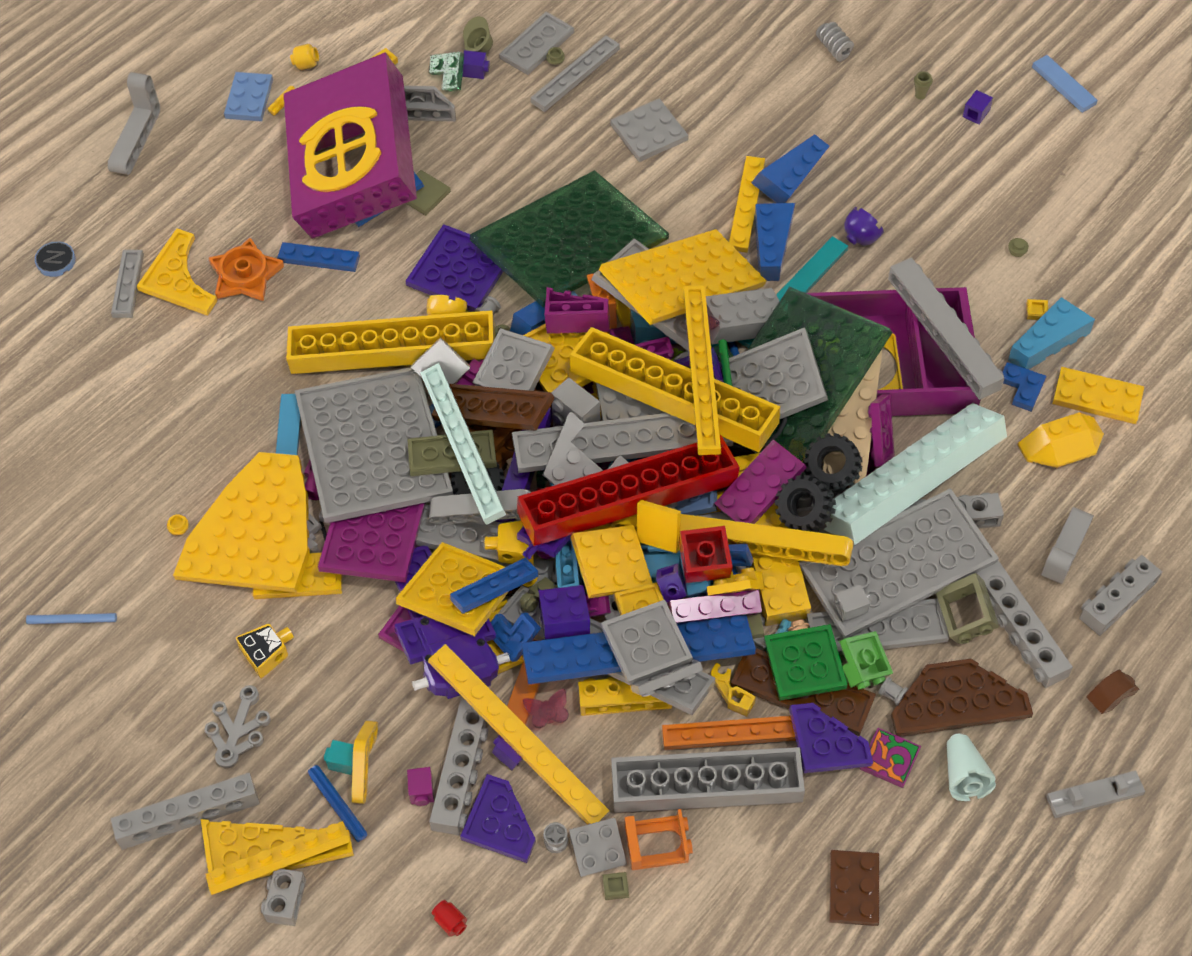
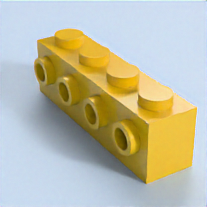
M614 677L602 680L589 678L578 681L581 716L672 709V705L651 695L642 697L632 692L630 685Z

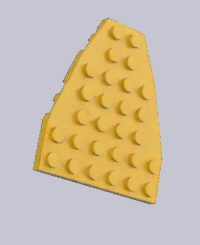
M259 452L224 488L187 537L173 574L174 578L182 581L297 593L310 555L308 547L309 530L307 529V520H309L308 494L305 489V479L299 456Z

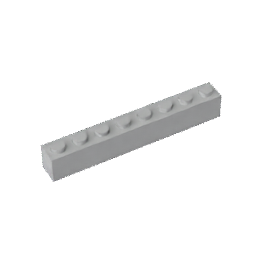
M912 257L891 266L888 280L978 399L981 400L1000 391L1004 382L1003 372L997 369L990 355L983 351L979 341L973 338L966 324L960 321L955 310L946 303L943 294L936 290L932 280L923 273L921 266L916 264Z

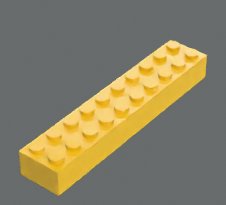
M493 311L288 326L286 360L291 374L412 365L440 337L465 361L485 359L495 340Z
M593 327L588 330L570 353L571 372L695 425L690 368ZM714 379L719 434L728 440L760 452L779 424L781 406Z

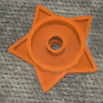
M251 238L246 240L241 246L230 249L224 255L209 257L211 266L219 275L215 290L217 299L244 294L263 301L267 281L284 267L283 260L264 255Z

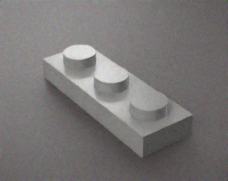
M692 659V662L630 684L632 692L645 697L654 694L655 689L660 687L669 688L676 684L675 681L680 679H692L696 676V673L703 671L700 661Z

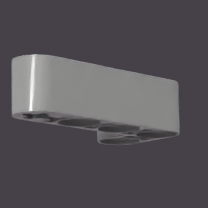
M1075 507L1072 508L1058 540L1048 556L1041 574L1042 576L1060 584L1063 583L1094 515Z

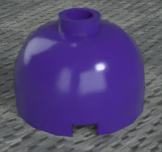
M854 207L845 218L844 229L847 233L846 238L854 245L856 243L867 246L873 244L881 237L884 230L882 226L879 229L876 226L878 221L862 208L857 211V207Z

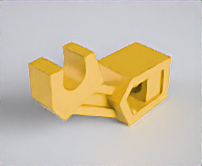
M715 663L711 670V676L715 677V685L726 701L727 709L748 717L755 704L756 696L738 686L732 688L730 686L731 669L728 668L726 673L720 674L718 671L721 664ZM732 697L740 698V703L735 702Z

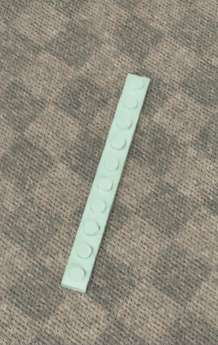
M438 363L420 372L483 521L487 525L505 516L504 508L440 364Z

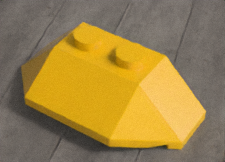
M1078 412L1040 425L1019 441L1017 445L1027 462H1036L1058 468L1096 455L1104 433L1094 417Z

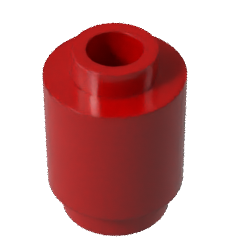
M442 900L432 910L431 914L434 916V921L450 937L461 935L467 928V918L452 902L448 903L446 900Z

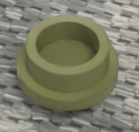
M553 47L549 49L546 59L550 64L558 65L565 60V54L562 49Z
M1021 238L1012 239L1008 245L1011 255L1015 257L1023 256L1029 248L1028 243Z

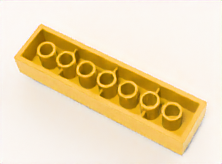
M760 453L734 457L740 467L738 477ZM775 503L755 523L788 528L779 520L781 516L777 515L775 511L779 507ZM752 554L754 560L750 568H754V571L762 572L765 590H759L762 616L765 618V626L781 624L784 619L791 622L806 619L807 614H810L811 605L799 560Z

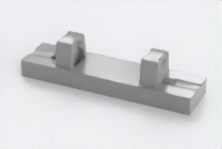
M1132 771L1047 794L1046 798L1054 818L1139 797L1144 795L1145 790L1137 771ZM1112 784H1115V785H1116V787H1117V789H1118V790H1117V793L1115 792L1114 787H1113Z

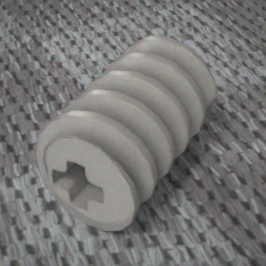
M836 22L824 23L816 31L817 38L820 39L839 62L845 60L854 48V43L850 41V38L838 27Z

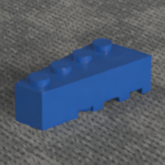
M814 134L760 171L751 183L774 202L785 203L830 146Z
M795 203L755 205L754 221L758 272L767 281L780 280L794 217Z

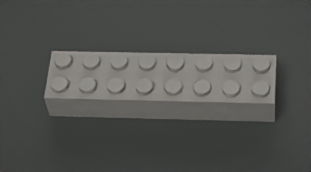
M800 747L611 758L614 813L803 802L805 793Z

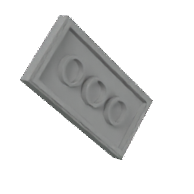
M545 12L499 54V58L529 75L546 59L549 49L559 47L574 33V27Z

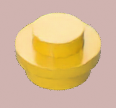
M180 514L171 516L167 522V529L172 535H182L189 528L187 518Z

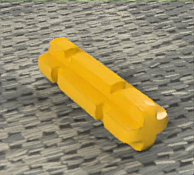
M289 86L268 107V111L272 115H276L284 107V93L295 89L294 86Z

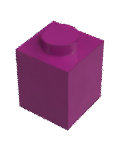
M431 768L407 769L408 793L411 805L425 806L430 802H434Z

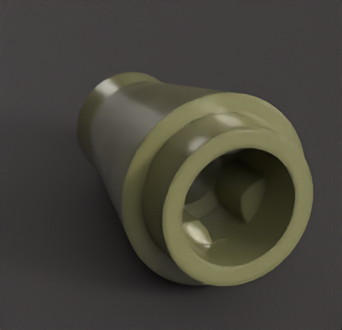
M921 71L914 77L915 97L917 99L926 98V94L933 83L930 73Z

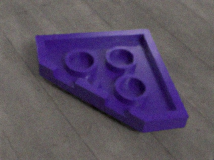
M814 703L790 706L789 711L797 747H800L803 773L872 766L873 759L869 743L862 736L858 737L853 734L846 725L834 717L830 718Z
M487 774L460 838L462 841L528 863L536 843V838L527 823L509 781Z

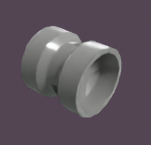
M558 822L547 825L543 834L545 847L552 853L564 851L568 845V835L565 826Z

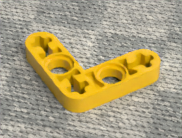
M365 721L354 742L352 803L365 804L369 754L378 735V722Z

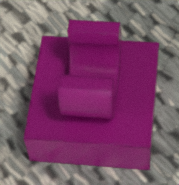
M585 594L590 617L611 614L609 595L589 598L588 594Z

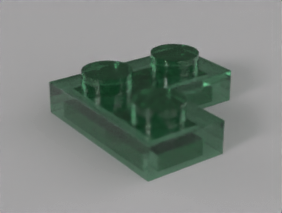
M459 51L430 55L429 74H443L442 90L446 92L461 90L464 53Z

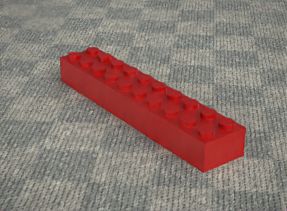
M720 435L721 454L698 455L696 442L517 496V514L533 546H537L572 535L573 533L637 515V503L640 500L666 506L730 486L738 478L740 467Z

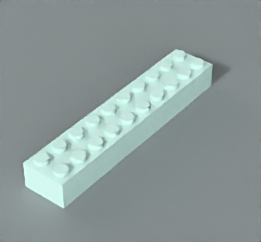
M974 403L968 405L835 498L836 505L832 506V508L836 509L835 514L831 513L830 516L833 520L831 523L828 521L825 523L827 527L824 530L834 535L848 537L856 545L1005 439L1007 432L1004 415Z

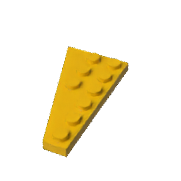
M201 819L208 873L216 868H222L235 863L237 860L256 855L263 850L279 846L284 842L303 837L307 833L316 832L318 829H305V827L300 826L291 828L283 827V825L259 823L236 824L231 823V821L210 822L209 820ZM349 830L346 831L350 842L281 869L294 870L354 856ZM273 872L268 873V874H265V875L260 876V877H265V876L273 875Z

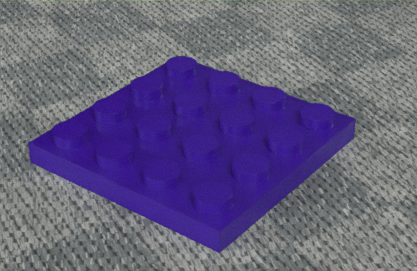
M443 224L406 279V286L428 295H448L449 299L454 301L456 297L461 298L467 302V310L475 312V309L480 308L484 303L485 298L489 295L513 258L514 252L503 246Z

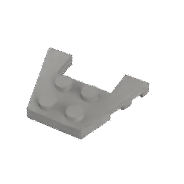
M572 412L566 417V421L543 473V476L553 485L603 471L571 442L586 425ZM619 455L608 469L629 462Z

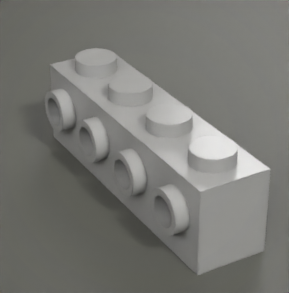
M1143 555L1139 556L1136 560L1131 559L1124 567L1125 570L1122 573L1117 572L1111 578L1110 584L1107 587L1103 585L1097 591L1096 597L1093 600L1088 599L1082 605L1081 609L1083 611L1079 619L1099 636L1158 582L1162 571Z

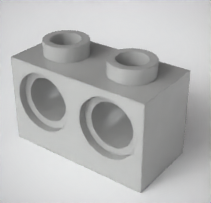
M278 869L273 872V876H269L267 881L268 896L267 899H263L261 905V913H263L266 922L289 926L296 925L306 883L303 872ZM291 882L288 888H280L282 883ZM278 905H285L281 912H274Z

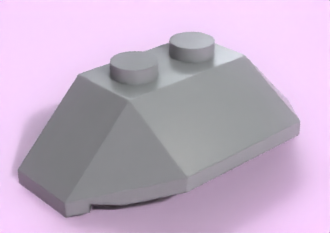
M404 86L408 120L456 121L455 106L435 86Z

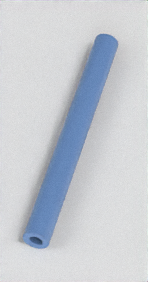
M116 613L26 616L27 624L117 621Z

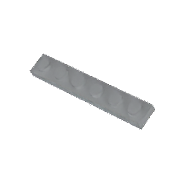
M604 36L531 97V103L542 111H547L620 50V44L608 36Z

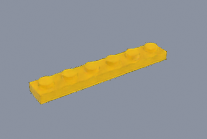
M746 156L729 243L738 252L748 253L755 217V205L758 202L760 191L751 182L764 169L765 158Z
M344 822L331 824L316 832L307 833L303 837L284 842L269 850H263L256 855L237 860L235 863L206 873L211 895L350 842Z

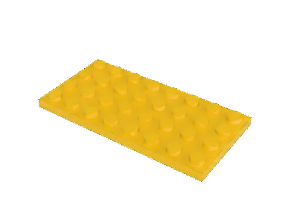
M717 229L603 263L599 269L650 325L685 313L684 286H705L706 296L755 290L764 287L767 281Z

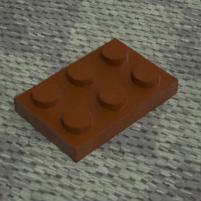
M831 850L829 923L879 925V853Z

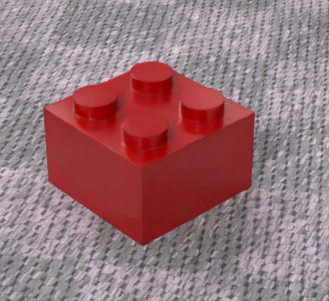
M725 526L680 531L679 547L685 583L731 578L733 567Z

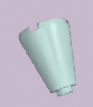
M952 735L947 741L949 791L952 797L959 801H970L969 797L977 796L978 799L985 797L996 787L995 775L967 735Z

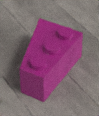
M547 287L545 303L547 333L588 332L591 327L602 332H609L610 314L608 299L585 294L582 297L571 295L570 291L559 293L554 292L553 288Z

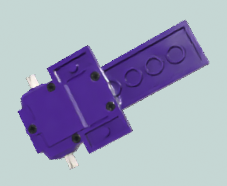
M423 545L414 548L406 582L395 581L399 592L403 590L432 555L428 546ZM410 609L407 610L411 620L395 624V632L409 664L421 661L424 664V678L412 681L414 691L426 687L434 695L446 696L447 699L460 696L428 663L429 658L445 644L487 687L491 686V681L498 676L499 664L510 662L507 652L496 656L487 644V641L496 639V633L489 618L475 636Z

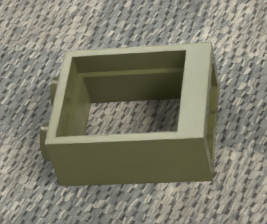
M974 573L953 582L936 593L949 636L956 643H969L972 641V638L988 635L994 629L999 628L985 582L978 574ZM976 592L984 618L957 629L949 604Z

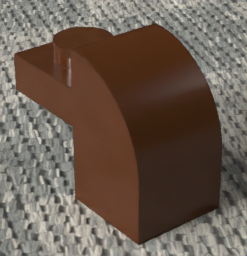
M1119 669L1102 680L1086 697L1101 714L1112 711L1124 698L1135 695L1140 689L1135 685V680Z

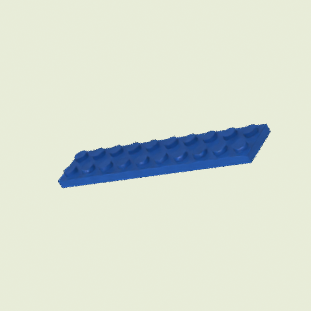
M746 615L677 624L694 660L701 662L753 655L756 652ZM604 632L522 643L528 685L622 672Z

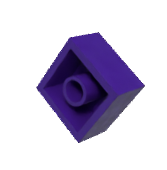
M583 585L539 590V609L545 640L590 634V616Z

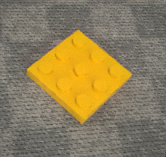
M634 525L578 532L571 535L570 538L589 598L614 595L616 592L653 583Z

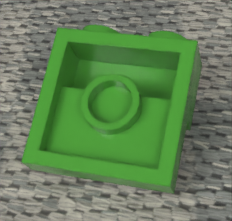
M876 631L839 641L848 662L842 668L850 687L857 686L858 690L871 686L870 682L873 683V686L884 683L885 677L893 674Z

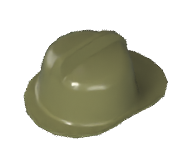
M477 16L468 21L463 30L465 49L467 51L485 52L488 56V51L493 46V39L487 20Z

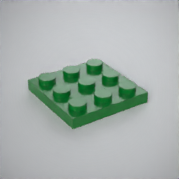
M831 624L764 636V643L779 701L847 689L848 684Z

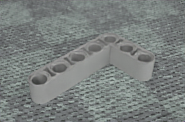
M130 72L127 79V86L134 109L108 160L109 171L127 175L131 173L160 113V103L152 77L135 72Z
M525 489L496 491L506 513L505 516L497 520L515 518L517 521H521L517 514V496L531 492ZM472 493L431 498L429 521L431 523L453 524L483 521Z

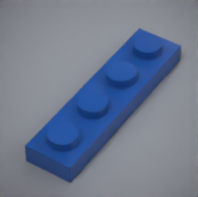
M282 242L277 258L287 264L356 272L360 254L357 251Z
M523 558L451 593L450 600L463 614L537 578L538 570L527 558Z

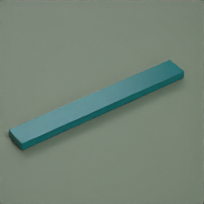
M832 236L776 294L787 314L789 313V302L793 300V293H808L847 252V244ZM758 338L739 340L737 342L751 349Z

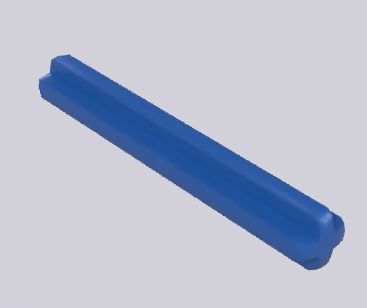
M314 765L308 770L309 776L339 818L344 822L357 842L362 841L367 837L366 830L318 765Z

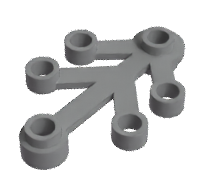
M245 686L240 691L242 701L234 723L227 714V707L224 702L218 701L212 706L214 715L219 717L229 735L225 744L219 735L220 729L217 723L209 722L205 725L207 736L212 738L218 749L215 754V760L221 767L230 768L234 766L240 754L263 744L262 734L258 731H252L261 726H267L270 723L269 713L264 710L259 711L255 719L244 724L250 706L255 705L259 701V693L254 686ZM252 691L250 696L245 695L247 692ZM218 707H224L222 711H216ZM262 716L267 717L264 721L259 720ZM210 728H216L214 732H208ZM250 733L247 741L236 746L239 738ZM254 737H260L258 741H252ZM230 753L228 758H223L224 754Z

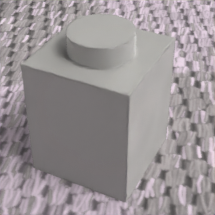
M861 584L836 593L834 598V604L843 622L868 613L871 603L869 593L863 590Z

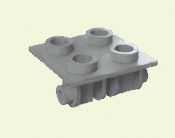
M615 817L569 829L580 877L627 865Z

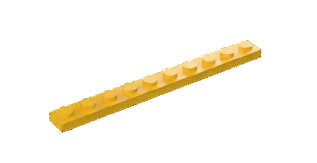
M684 286L698 455L721 454L705 286Z
M446 644L429 658L428 663L587 825L599 822L610 811Z

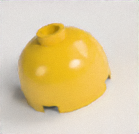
M431 295L427 299V316L466 313L467 302L461 298L456 297L454 301L449 299L448 295Z

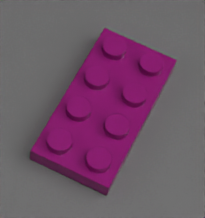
M772 440L714 504L733 521L755 524L775 503V500L779 498L776 494L778 491L781 492L783 490L781 485L783 483L789 484L788 479L790 478L796 480V476H799L807 467L775 440Z

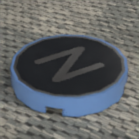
M63 242L45 244L35 255V264L38 270L43 275L49 277L61 276L63 272L70 271L76 260L72 247Z

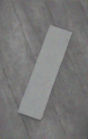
M123 250L111 311L113 318H133L138 291L137 284L139 283L144 257L143 250Z

